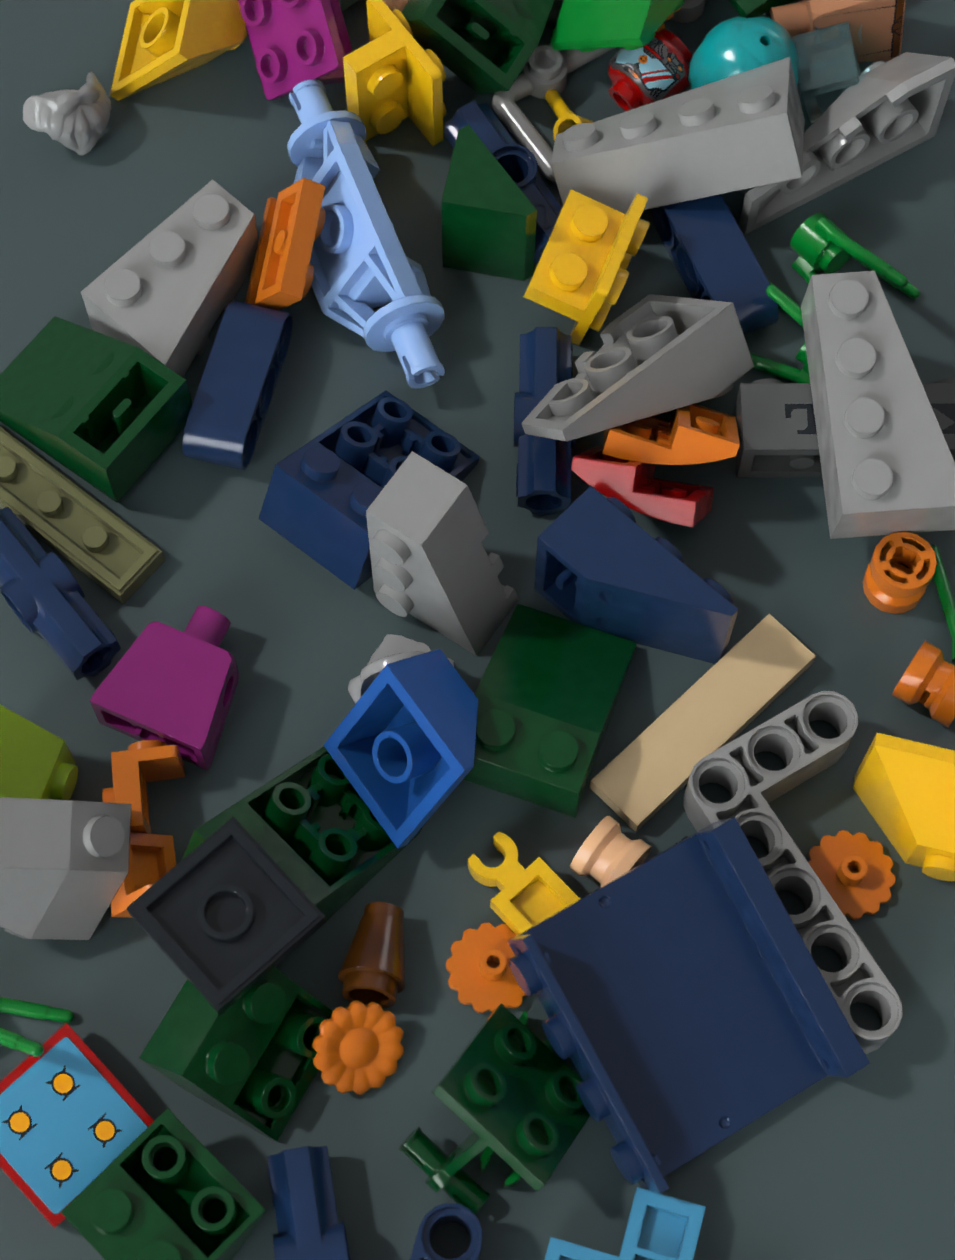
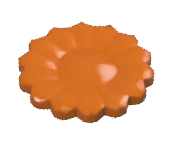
M841 830L835 837L831 835L823 836L819 846H813L810 849L808 863L844 916L846 915L852 920H859L863 914L874 915L879 911L880 904L887 903L890 900V888L894 886L896 877L890 871L893 861L891 857L883 854L881 843L869 841L867 835L861 832L852 835L847 830Z
M482 923L477 930L466 929L463 932L462 940L454 941L450 948L452 956L447 959L445 965L446 970L450 974L448 986L450 989L458 992V1000L461 1004L472 1005L474 1011L478 1014H483L487 1011L493 1012L501 1003L506 1008H519L523 997L527 996L519 986L509 966V963H511L509 959L513 958L515 954L508 940L517 935L506 924L494 927L490 923Z
M355 1000L347 1008L341 1006L335 1008L332 1017L321 1022L319 1026L320 1035L313 1040V1048L317 1052L313 1059L315 1068L322 1071L321 1079L327 1085H335L336 1090L342 1094L353 1090L356 1094L362 1095L370 1088L382 1087L386 1077L396 1073L397 1061L404 1054V1047L400 1043L404 1034L402 1028L396 1025L395 1015L389 1010L383 1011L381 1005L376 1002L364 1005L361 1001Z

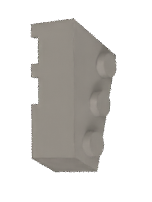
M212 179L81 291L92 329L139 347L184 377L195 356H201L209 342L208 334L222 310H226L229 302L234 300L253 267L259 240L255 214Z
M412 451L366 510L374 592H376L378 601L392 613L400 617H406L410 614L475 656H478L519 598L514 588L508 585L503 586L497 577L504 568L500 556L493 552L488 556L484 549L482 541L489 531L468 485Z

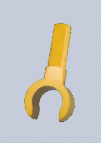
M556 89L548 90L545 93L546 101L558 117L553 129L554 140L557 134L563 133L574 125L593 123V121L575 115L568 108Z

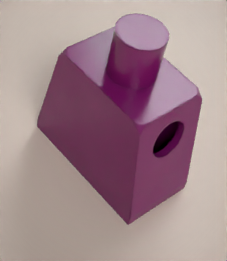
M197 606L184 632L159 621L149 623L92 695L90 704L99 723L139 741L160 740L167 745H177L184 761L208 771L213 762L239 679L234 655L219 648L231 626L230 620L212 608Z

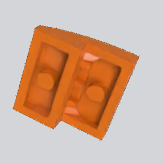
M688 405L675 409L670 421L651 416L604 430L602 454L623 460L660 465H694L736 457L740 446L736 417L701 405Z

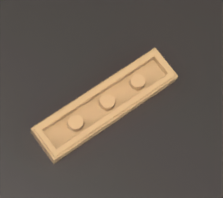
M768 614L591 780L590 789L626 824L637 832L688 783L694 765L702 758L730 743L813 664L816 655L771 614Z

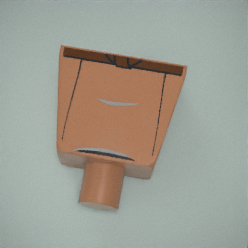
M802 0V2L771 7L770 18L781 24L788 31L792 39L805 37L810 62L817 66L892 60L901 55L906 0Z

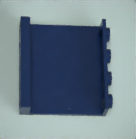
M735 817L710 824L508 940L515 954L513 958L509 959L511 962L509 966L516 981L527 996L530 997L536 994L549 1017V1019L542 1022L544 1032L550 1044L562 1059H566L569 1056L572 1059L583 1080L576 1085L578 1095L586 1110L596 1122L605 1120L617 1142L616 1145L610 1148L612 1158L623 1177L631 1185L638 1182L641 1188L661 1194L669 1189L664 1176L826 1076L848 1078L870 1064Z

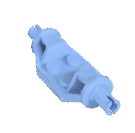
M315 79L303 81L294 86V93H289L290 103L295 108L301 125L291 134L287 149L291 161L298 167L294 183L306 178L326 186L321 206L326 212L325 223L320 236L314 241L310 264L314 267L311 286L324 315L364 337L366 344L373 350L381 352L396 351L405 372L408 386L415 389L428 387L440 380L439 376H443L445 373L443 364L440 363L429 338L440 328L445 319L443 306L440 301L431 296L421 265L405 255L393 224L373 181L380 169L364 142L367 136L363 120L356 113L345 110L333 111L327 98L324 84L321 81ZM384 306L376 312L372 310V308Z

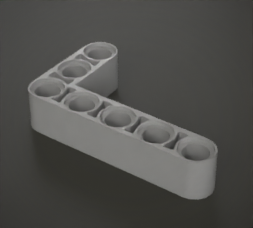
M821 691L810 695L702 758L694 765L684 793L683 807L688 819L697 832L714 822L735 817L745 836H753L765 844L768 855L758 860L775 891H791L797 894L804 903V913L789 916L809 953L811 954V949L817 946H827L834 949L840 955L843 962V970L826 972L819 967L818 969L864 1053L867 1054L878 1050L896 1031L902 1019V1003L891 983L768 804L836 764L844 756L858 726V713L853 703L847 697L837 692ZM824 720L831 723L836 728L839 737L824 739L817 736L811 730L809 722ZM762 751L773 752L783 760L786 768L779 771H769L757 763L754 755ZM707 783H718L729 791L732 799L722 804L710 802L701 794L699 787ZM866 1003L872 1006L881 1018V1029L866 1031L860 1028L850 1015V1005Z

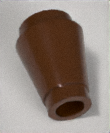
M371 902L365 906L364 914L361 917L338 975L339 980L344 984L342 995L346 1000L350 1002L358 1000L364 1005L376 1002L382 1008H387L396 1003L397 994L405 989L404 911L400 907L386 902Z

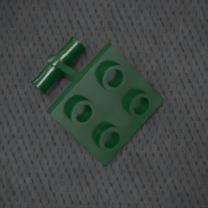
M501 1003L493 1010L432 1091L474 1132L447 1155L421 1131L420 1127H417L403 1141L398 1150L409 1157L428 1176L425 1183L434 1192L442 1189L457 1204L470 1209L473 1214L477 1213L485 1204L490 1194L482 1189L461 1168L487 1146H490L526 1182L538 1191L546 1185L590 1117L576 1089V1085L583 1080Z

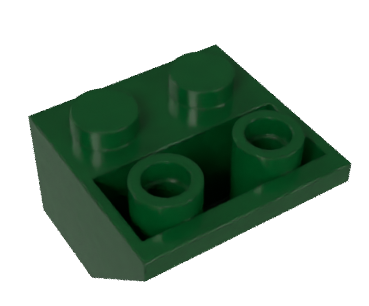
M276 968L272 969L220 1016L195 987L186 980L139 1059L187 1092L277 1142L318 1072V1069L313 1064V1059L317 1054L313 1048V1040L320 1035L319 1026L321 1022L330 1019L333 1011Z
M168 1108L61 1211L66 1219L104 1260H232L267 1212Z

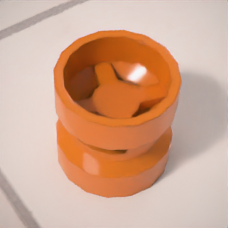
M907 531L893 532L881 539L875 547L862 582L864 594L873 606L880 611L899 614L912 610L918 605L926 592L927 585L934 576L937 565L935 551L929 542L921 536Z
M925 640L907 667L892 695L908 705L918 702L922 703L925 708L929 709L931 719L949 728L955 718V665L944 660L943 650Z

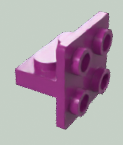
M238 0L266 99L274 100L294 92V86L306 80H319L324 85L345 82L343 57L353 51L339 0Z

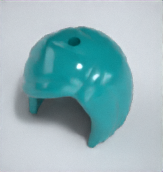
M734 17L719 23L707 33L690 60L688 74L690 90L788 57L791 59L796 85L798 86L799 60L792 37L781 24L767 17Z

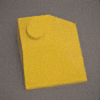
M135 0L131 2L110 96L120 101L208 63L228 50H234L239 47L247 36L246 23L241 15L239 1Z
M876 733L854 776L852 788L906 864L922 867L923 874L928 877L942 881H955V751Z

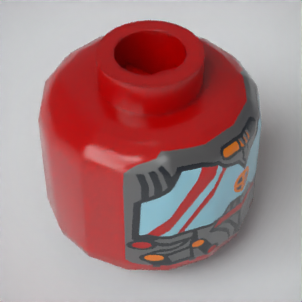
M660 29L658 32H655L654 39L647 45L635 50H625L622 47L611 58L608 64V74L613 86L609 89V94L614 102L626 112L683 93L690 85L688 74L692 55L686 45L669 30Z

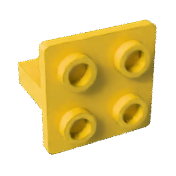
M366 0L369 43L343 57L347 111L356 113L363 120L367 136L365 141L377 134L391 132L402 120L409 117L430 144L434 146L444 140L443 117L446 116V107L443 102V81H445L446 75L443 65L431 49L424 51L413 38L409 23L398 9L391 11L383 0Z
M571 189L523 296L575 320L576 322L570 335L572 336L571 342L578 346L589 328L597 332L600 331L611 306L616 304L630 272L626 269L632 256L635 257L649 228L650 223L640 219L648 198L639 193L636 194L629 209L624 214Z

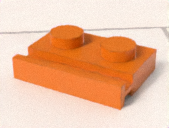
M303 178L278 192L277 199L273 197L267 199L245 303L281 310L302 300L307 294L314 276V267L310 264L313 244L320 236L326 218L325 209L321 207L326 186Z

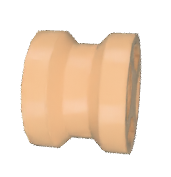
M606 816L593 829L579 848L570 864V869L579 876H592L600 882L602 887L644 863L652 847L642 839H629L621 833L620 823L611 816Z

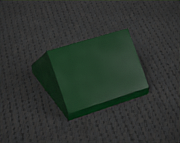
M468 124L458 130L441 200L443 267L525 281L532 277L534 273L537 210Z

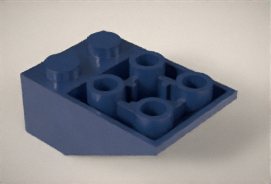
M385 390L275 464L258 519L355 590L372 577L366 510L412 451L460 481H463L478 464L480 456L461 444L454 436L444 432L413 410L406 402Z
M590 486L538 536L534 589L570 621L636 642L640 645L716 664L726 654L738 609L734 606L730 594L718 582L710 578L703 580L684 564L681 553L669 541L661 537L654 539L637 525L633 513L617 498H605L595 488Z

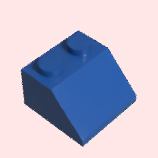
M441 649L386 664L324 744V747L397 849L406 846L474 767L478 698Z

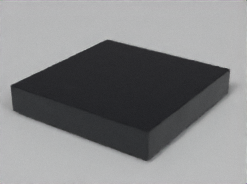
M234 816L126 908L132 918L219 1016L326 923L323 913Z

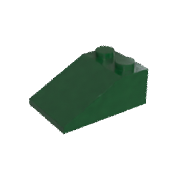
M517 603L475 691V696L478 698L474 767L463 780L576 818L637 643Z

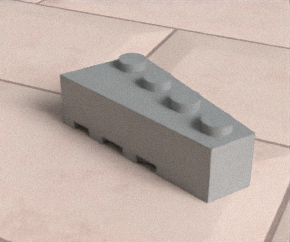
M788 57L593 123L577 124L568 128L563 133L557 134L550 165L562 203L564 204L572 189L626 214L637 193L648 198L645 210L802 178L805 120L791 59Z
M861 271L812 275L801 304V314L830 539L880 536L903 531L922 533L955 530V461L876 272Z

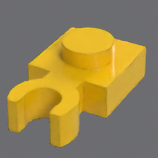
M498 831L493 836V845L505 858L501 865L497 867L485 866L474 854L468 858V869L471 876L484 886H497L500 890L490 900V908L516 935L580 899L540 857L525 869L518 862L516 844L508 835Z

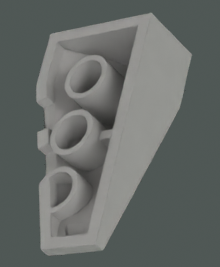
M905 52L886 63L878 61L867 67L804 132L802 178L753 187L746 192L739 221V228L744 235L934 137L955 78L954 59L946 56Z
M654 294L647 295L606 326L600 333L604 345L596 354L595 351L583 352L575 362L578 370L577 376L555 384L521 424L525 434L567 442L708 399L717 398L728 393L734 387V382L754 367L733 302Z
M0 797V927L4 928L5 932L22 939L90 940L128 874L131 804Z

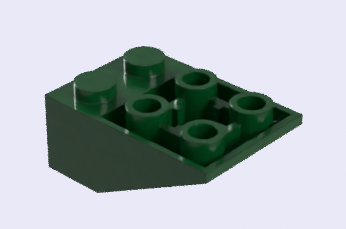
M409 0L401 13L409 23L413 38L424 50L431 49L445 67L477 93L488 94L510 90L540 41L554 0Z
M56 316L51 319L0 374V422L116 503L185 427L192 407L186 379L137 346Z
M323 746L196 828L182 860L234 816L323 913L327 921L406 846L397 849ZM421 828V829L417 832V834L411 839V841H412L413 839H415V838L420 834L422 828Z

